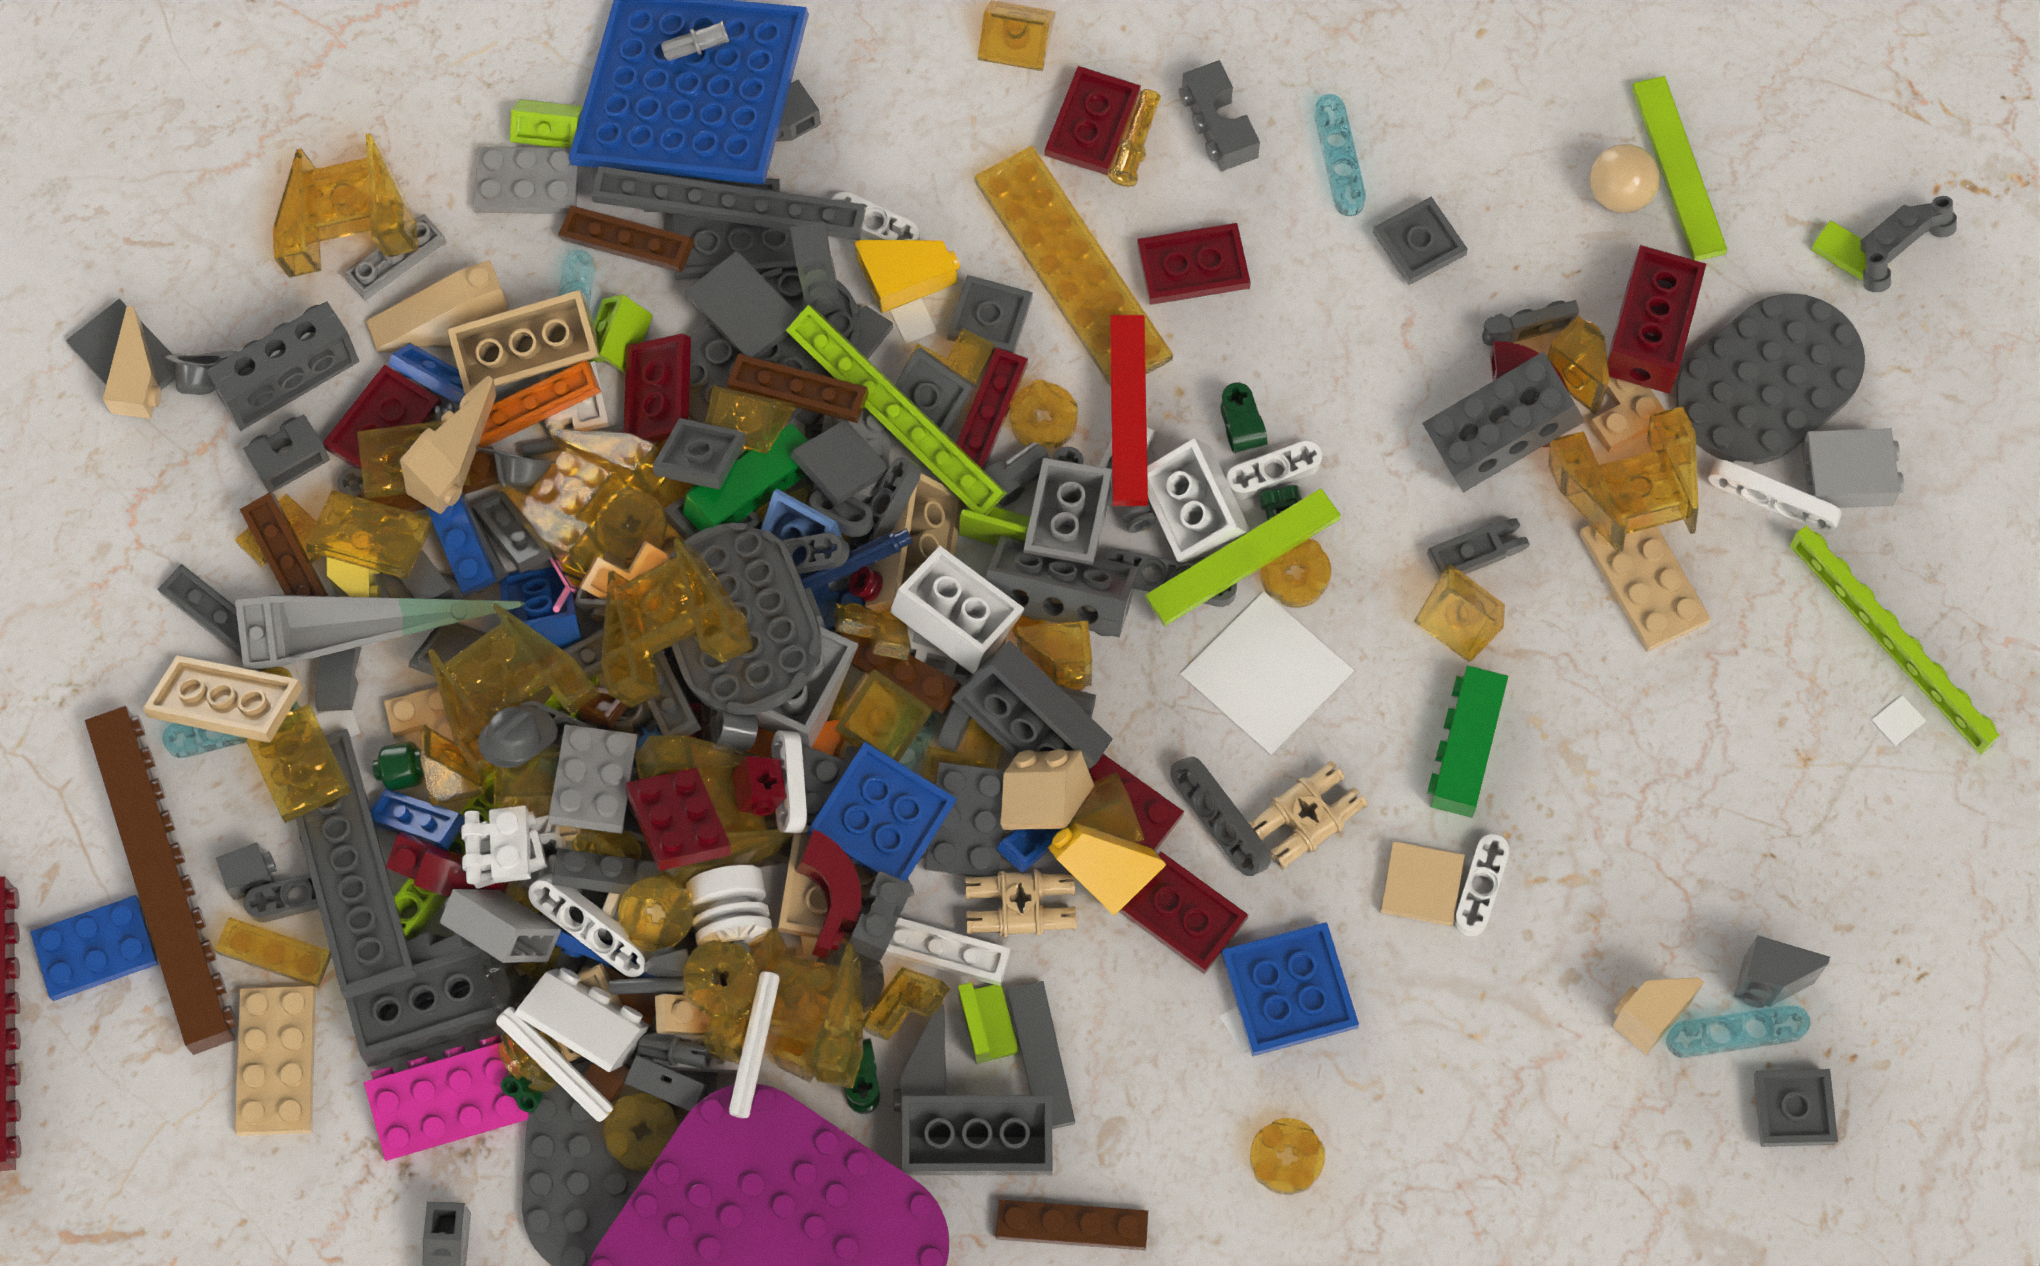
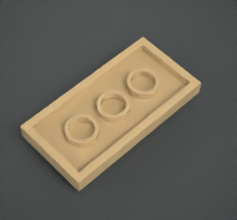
M1643 501L1581 529L1580 537L1646 652L1709 624L1710 616Z
M176 655L143 707V710L148 718L270 743L303 687L299 679Z
M314 986L240 989L235 1133L237 1136L312 1133L316 989Z

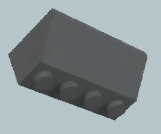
M1010 640L993 653L952 696V699L1014 758L1018 752L1032 750L1034 752L1064 749L1065 751L1081 750L1089 770L1098 762L1113 739Z
M1052 1095L902 1096V1171L907 1175H1052Z

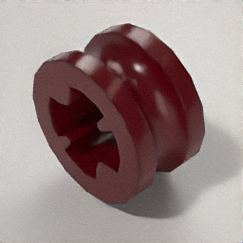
M864 566L852 574L849 580V592L851 595L860 597L864 601H872L882 589L883 578L879 572L872 571Z

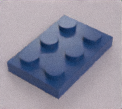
M136 895L30 931L47 992L52 1001L159 965L140 900Z

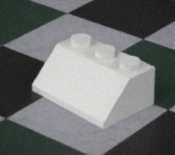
M1193 438L1147 466L1148 498L1179 563L1210 556L1251 531L1211 446Z
M939 546L898 589L890 613L974 674L997 651L1025 608Z
M566 968L547 971L520 1004L514 1015L608 1072L628 1064L638 1047L639 1039L645 1035L650 1026L641 1020L643 1015L629 1006L624 1005L621 1008L610 1001L611 995L604 990L594 986L590 989L579 983L580 977Z

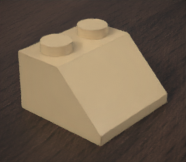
M1064 749L1040 752L1025 750L1018 752L1004 772L1001 826L1003 830L1066 829L1094 787L1081 750L1065 751Z
M1699 977L1646 980L1639 989L1631 986L1614 1010L1618 1017L1612 1027L1647 1055L1692 1003L1704 981Z

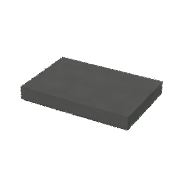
M738 251L734 252L684 291L686 298L740 354L757 359L789 335L786 329L799 316Z
M120 298L66 340L68 346L105 385L107 384L127 307ZM141 321L158 386L162 390L175 380L174 364L165 359V356L173 354Z

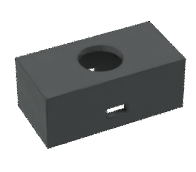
M636 1055L624 1082L688 1111H691L702 1100L708 1086L707 1083L641 1055ZM665 1076L671 1078L672 1082L664 1080Z

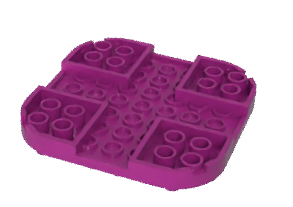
M756 1084L749 1117L739 1118L730 1115L729 1108L735 1086L732 1085L711 1093L691 1109L599 1242L588 1266H946L949 1256V1232L942 1209L923 1185L785 1092L774 1087Z

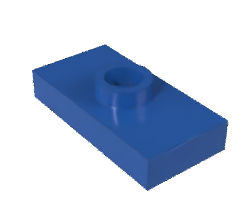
M1017 829L1004 838L996 850L1020 872L1024 873L1050 851L1048 847L1052 844L1054 836L1061 829Z

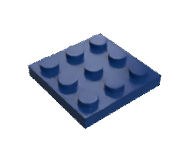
M864 742L806 834L811 836L814 829L825 834L845 851L853 863L874 876H877L878 872L881 871L906 882L957 798Z
M1327 922L1226 948L1221 951L1252 1057L1358 1029L1359 1022Z

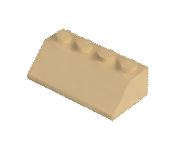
M580 290L447 329L465 395L487 376L493 378L495 387L599 357L596 331L587 298Z
M921 473L919 482L892 531L895 534L907 528L913 543L902 547L900 552L875 563L872 571H877L882 575L883 585L878 596L872 601H866L865 607L890 619L900 620L890 613L898 589L939 546L955 556L963 501L947 486Z

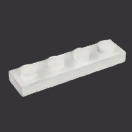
M898 918L894 933L884 954L1001 986L1011 948Z

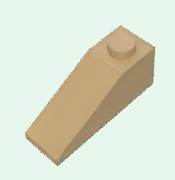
M127 306L103 401L111 414L151 419L154 407H158L161 401V388L158 386L141 320L134 307Z

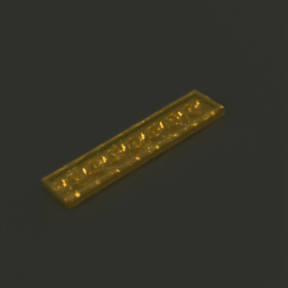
M1033 146L974 176L975 184L1110 387V315H1145L1146 374L1173 360V353Z

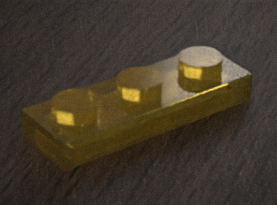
M231 917L228 918L215 948L216 953L317 988H319L332 958L330 950Z

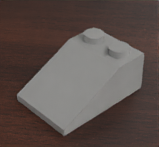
M1043 458L1023 553L1093 565L1111 492L1112 469Z
M820 627L822 637L820 658L814 673L806 685L784 704L762 713L752 714L757 716L759 727L774 734L778 730L798 732L802 744L810 748L813 747L829 717L858 647V643Z

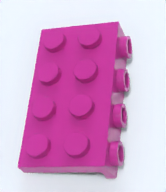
M500 1035L480 1040L479 1049L466 1052L463 1045L443 1051L444 1059L430 1062L429 1057L425 1056L407 1061L408 1069L394 1073L393 1067L390 1066L370 1072L372 1080L365 1081L364 1086L385 1161L528 1120L529 1112L521 1110L517 1105L516 1099L506 1095L501 1089L503 1078L509 1071L517 1068L510 1040L502 1042Z

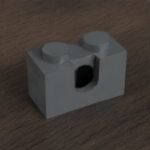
M305 414L298 418H290L284 421L280 426V431L270 437L267 435L257 436L248 446L243 448L249 462L268 493L275 492L330 461L323 443ZM291 446L287 453L278 454L281 448Z
M879 871L872 883L846 948L880 962L887 950L896 922L906 904L913 885Z

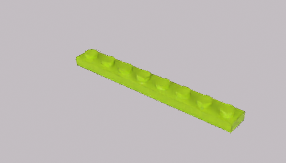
M807 305L786 329L835 379L867 387L869 395L864 407L973 512L987 516L1006 495V491L813 306Z
M1807 525L1796 532L1790 544L1793 551L1980 755L1991 748L2000 736L1992 720L1985 715H1981L1975 709L1968 694L1953 685L1947 678L1946 671L1939 663L1930 660L1923 652L1920 642L1915 637L1908 636L1899 626L1897 617L1890 610L1884 609L1875 600L1873 591L1866 584L1860 583L1852 575L1849 565L1842 558H1837L1829 550L1827 542L1821 534L1813 532Z

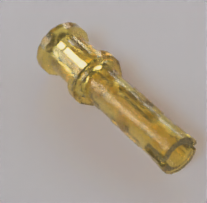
M1144 89L1141 91L1126 139L1118 144L1116 150L1118 157L1115 166L1111 167L1108 173L1109 179L1117 185L1133 187L1137 184L1138 175L1136 173L1139 164L1145 160L1146 150L1144 145L1158 103L1161 100L1160 94L1154 90Z

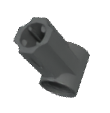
M1034 442L1008 461H997L985 470L1007 492L998 502L1002 507L1016 501L1023 494L1026 486L1039 478L1043 458L1050 459L1048 452L1041 444L1039 445L1037 442Z

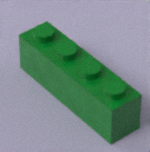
M792 423L781 431L779 429L772 431L762 444L756 448L749 447L740 455L720 490L696 484L693 485L685 495L683 515L699 531L710 527L714 528L720 524L741 522L751 512L757 511L770 502L776 489L784 492L807 476L792 460L791 454L792 450L809 440Z
M1468 665L1463 677L1456 676L1451 695L1458 698L1455 709L1448 708L1443 726L1444 729L1450 730L1447 742L1440 740L1435 761L1441 762L1439 774L1432 773L1427 794L1433 795L1432 808L1473 818L1509 676Z

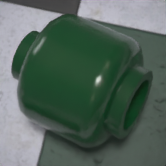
M411 741L383 746L378 753V759L373 760L372 764L375 779L382 781L383 785L392 791L417 787L421 785L424 776H428L429 773L428 758L423 748L419 749Z

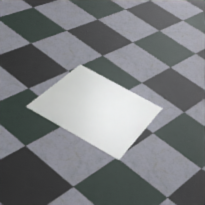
M1263 591L1180 675L1272 755L1355 670Z

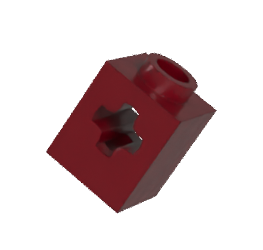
M746 756L733 772L738 812L752 813L755 816H767L772 814L786 798L781 760L778 758Z

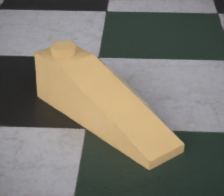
M491 260L449 275L366 320L377 352L398 351L409 343L419 348L441 346L442 349L452 348L447 329L509 311Z
M490 376L485 377L462 398L459 410L456 413L448 410L441 417L442 423L440 427L435 431L430 428L424 431L400 459L407 494L439 514H442L448 506H453L462 494L463 485L496 398L493 378Z

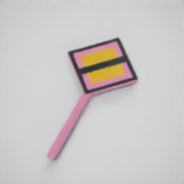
M552 557L550 561L565 585L553 607V611L557 613L563 606L570 591L578 593L584 572L578 566ZM588 592L589 598L593 599L594 595Z

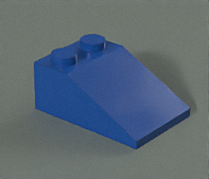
M554 566L534 571L527 570L523 573H520V571L508 573L507 577L500 580L501 600L522 601L525 603L522 607L503 611L504 628L513 665L535 663L582 640L577 606L574 603V592L570 591L559 612L553 611L555 603L565 588Z

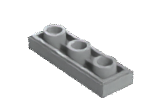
M423 214L344 271V277L366 301L446 243L445 236Z

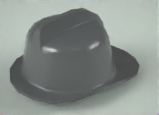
M220 351L198 355H167L165 359L174 364L176 389L181 394L204 395L215 391L206 370L210 369L219 359L229 358L239 351Z
M477 447L476 449L495 457L499 482L510 493L517 495L539 496L543 494L551 463H559V461L532 460L488 448Z
M531 706L504 708L498 711L480 732L478 740L479 751L487 762L497 767H518L528 762L555 741L558 731L556 722L548 713L539 708Z

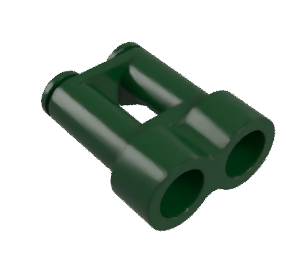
M1298 485L1267 490L1258 494L1261 509L1265 510L1267 520L1302 500Z
M526 1056L515 1070L509 1071L503 1078L501 1089L506 1095L516 1099L517 1105L521 1110L533 1112L542 1102L543 1093L546 1091L549 1080L552 1077L531 1056Z

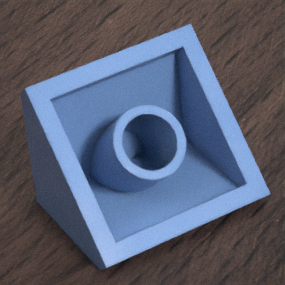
M778 489L773 492L761 531L765 532L767 530L779 540L824 533H833L842 538L837 521ZM832 544V548L827 551L816 549L817 554L824 553L831 557V553L836 551L837 546ZM799 547L794 551L792 559L795 565L805 560L807 554L805 547Z

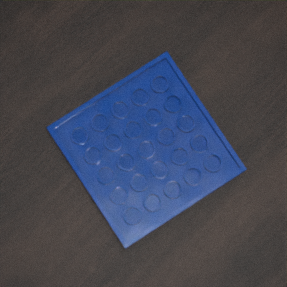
M613 0L569 154L571 165L594 168L601 166L643 173L765 185L809 17L807 7L736 0ZM723 21L730 42L702 50L700 55H698V52L671 61L666 60L661 47L664 41L691 33L690 29L692 28L694 31Z

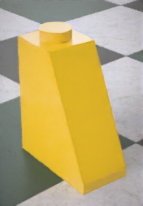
M858 240L854 242L856 260L882 313L957 284L956 271L960 269V264L953 250L948 252L943 240Z
M1075 822L1068 828L1061 829L1054 836L1052 844L1048 847L1054 857L1113 915L1121 910L1166 866L1165 862L1152 848Z

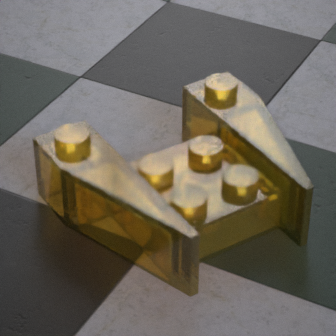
M371 133L366 134L367 158L316 169L302 148L296 149L273 226L274 259L289 278L321 271L320 242L371 231L372 239L386 257L418 250L416 219L385 153Z
M1684 407L1650 415L1647 442L1652 452L1598 465L1584 431L1558 437L1550 442L1548 466L1559 491L1617 552L1623 551L1625 534L1680 520H1684L1690 534H1694L1696 531L1699 508L1696 436Z
M551 428L548 433L562 450L556 463L552 464L528 495L507 485L502 489L563 565L585 575L596 555L602 557L608 550L592 527L626 485L650 496L665 479L664 477L655 476L653 472V463L660 452L654 444L632 434Z
M679 538L673 540L677 554L676 558L630 581L613 570L608 572L601 665L608 694L630 708L661 694L652 655L695 633L697 634L700 649L721 663L753 649L744 615L701 554Z
M497 603L493 604L492 607L503 622L446 662L442 655L434 649L428 651L454 743L474 772L483 778L499 768L484 759L478 746L480 732L498 711L508 707L519 706L546 685L550 687L563 707L571 714L601 694L578 661Z
M686 735L648 737L635 755L640 779L697 767L731 844L730 856L661 871L665 887L686 886V883L692 877L711 869L732 865H750L777 854L793 835V833L780 832L779 829L767 830L764 816L738 812L733 772L746 756H764Z
M772 927L715 1005L703 1043L713 1058L740 1063L759 975L763 971L772 972L779 975V985L768 1034L814 1043L808 1065L816 1080L852 1089L863 1056L861 961L853 944L847 943L840 967L784 955L786 944L779 930Z

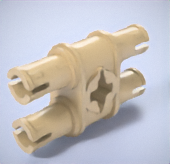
M1331 760L1308 779L1303 777L1296 780L1297 784L1280 797L1272 798L1270 807L1251 822H1248L1262 841L1282 824L1288 825L1292 830L1293 835L1269 851L1274 862L1278 860L1277 866L1282 870L1304 852H1315L1319 844L1335 832L1340 833L1342 831L1345 821L1362 808L1367 807L1363 795L1358 798L1357 795L1360 792L1354 787L1331 806L1326 805L1321 799L1323 793L1344 779L1341 769L1338 768L1335 771L1334 768L1337 765ZM1301 811L1304 813L1312 811L1314 813L1312 820L1308 816L1302 819L1300 817Z
M1034 869V872L1005 873V870H1001V872H998V876H965L966 900L999 898V901L1003 903V907H999L997 911H966L967 935L971 933L1000 932V936L1006 938L1012 934L1037 933V936H1040V934H1044V930H1077L1076 906L1043 909V905H1039V900H1042V896L1075 895L1074 876L1071 873L1041 874V870ZM1019 893H1022V898H1024L1025 902L1023 913H1020L1019 908H1017Z

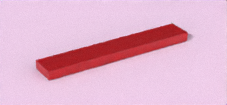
M1110 315L1113 506H1148L1145 315Z

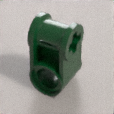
M1240 382L1227 385L1222 393L1220 411L1232 452L1238 453L1267 445L1268 439L1265 425L1259 415L1251 389ZM1232 400H1236L1237 403H1238V405H1241V406H1237L1235 402H1231V401H1232Z
M871 1038L834 1045L840 1077L843 1078L849 1107L859 1114L873 1112L879 1105L880 1092ZM865 1088L868 1097L860 1098L858 1089Z

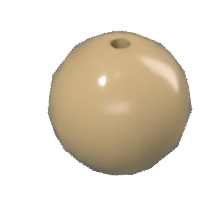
M1632 144L1614 145L1602 151L1590 170V189L1595 200L1605 209L1616 213H1634L1646 207L1652 201L1660 186L1659 168L1654 157L1644 148Z

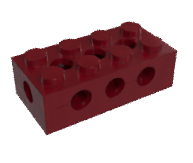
M1643 245L1639 246L1630 272L1603 375L1670 394L1680 369L1706 263Z

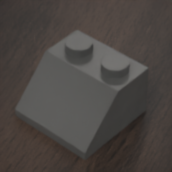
M1757 935L1744 956L1734 996L1742 998L1745 1004L1752 1007H1771L1813 985L1829 964L1830 957Z

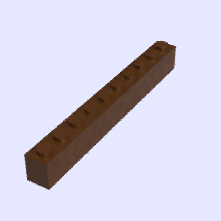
M127 706L86 719L85 724L185 1046L195 1055L235 1040L232 1028L237 1026V1021L231 1006L225 1007L222 999V994L227 993L226 986L220 972L215 974L211 964L212 961L217 960L211 941L209 939L204 941L201 929L206 927L205 919L200 907L194 908L190 896L196 895V891L189 874L183 875L180 864L186 862L180 843H173L170 832L176 830L169 810L163 811L160 802L161 799L166 797L159 778L153 779L150 768L156 766L149 746L143 748L140 738L146 735L143 723L139 715L133 716Z

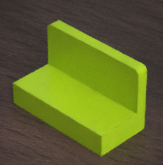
M520 99L511 109L510 142L571 148L583 106Z
M624 294L603 298L594 320L599 357L588 361H595V363L607 361L623 373H626L627 345L644 341L653 317L652 314Z
M967 506V509H963L960 514L959 535L997 546L1001 535L1025 541L1030 516L994 507L986 516L973 512Z
M972 982L958 985L959 999L976 1064L1016 1055L1018 1053V1046L1002 985H990L974 989Z

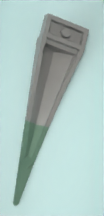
M270 595L235 600L243 668L250 670L279 667L522 607L525 604L522 601L307 595Z

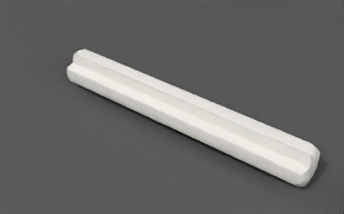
M763 971L759 975L729 1108L730 1115L734 1117L748 1118L750 1115L779 985V975L772 972Z
M513 1007L506 1008L498 1016L497 1024L596 1121L604 1120L612 1112L613 1105L529 1023L514 1015L516 1010Z

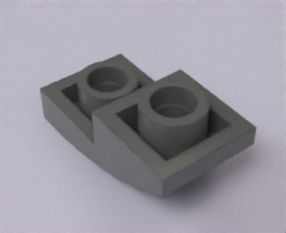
M361 646L320 656L316 683L315 707L317 712L352 710L358 688L355 671L362 649Z
M673 946L654 951L652 953L653 958H650L644 965L646 973L658 977L715 974L720 976L730 968L726 953L714 956L713 951L704 952L693 956L690 963L687 950L675 951Z

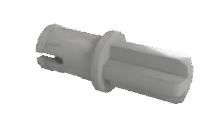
M721 21L718 24L694 31L692 28L690 29L691 33L664 41L661 47L666 60L671 61L698 52V55H700L702 50L730 41L724 23Z

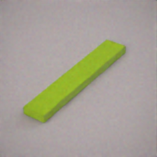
M1661 76L1633 83L1632 92L1692 260L1700 261L1726 255V243L1666 77Z
M1322 488L1147 593L1145 600L1165 627L1341 520V514Z

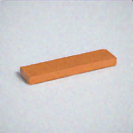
M586 360L574 364L493 403L478 447L486 448L601 393L591 363Z

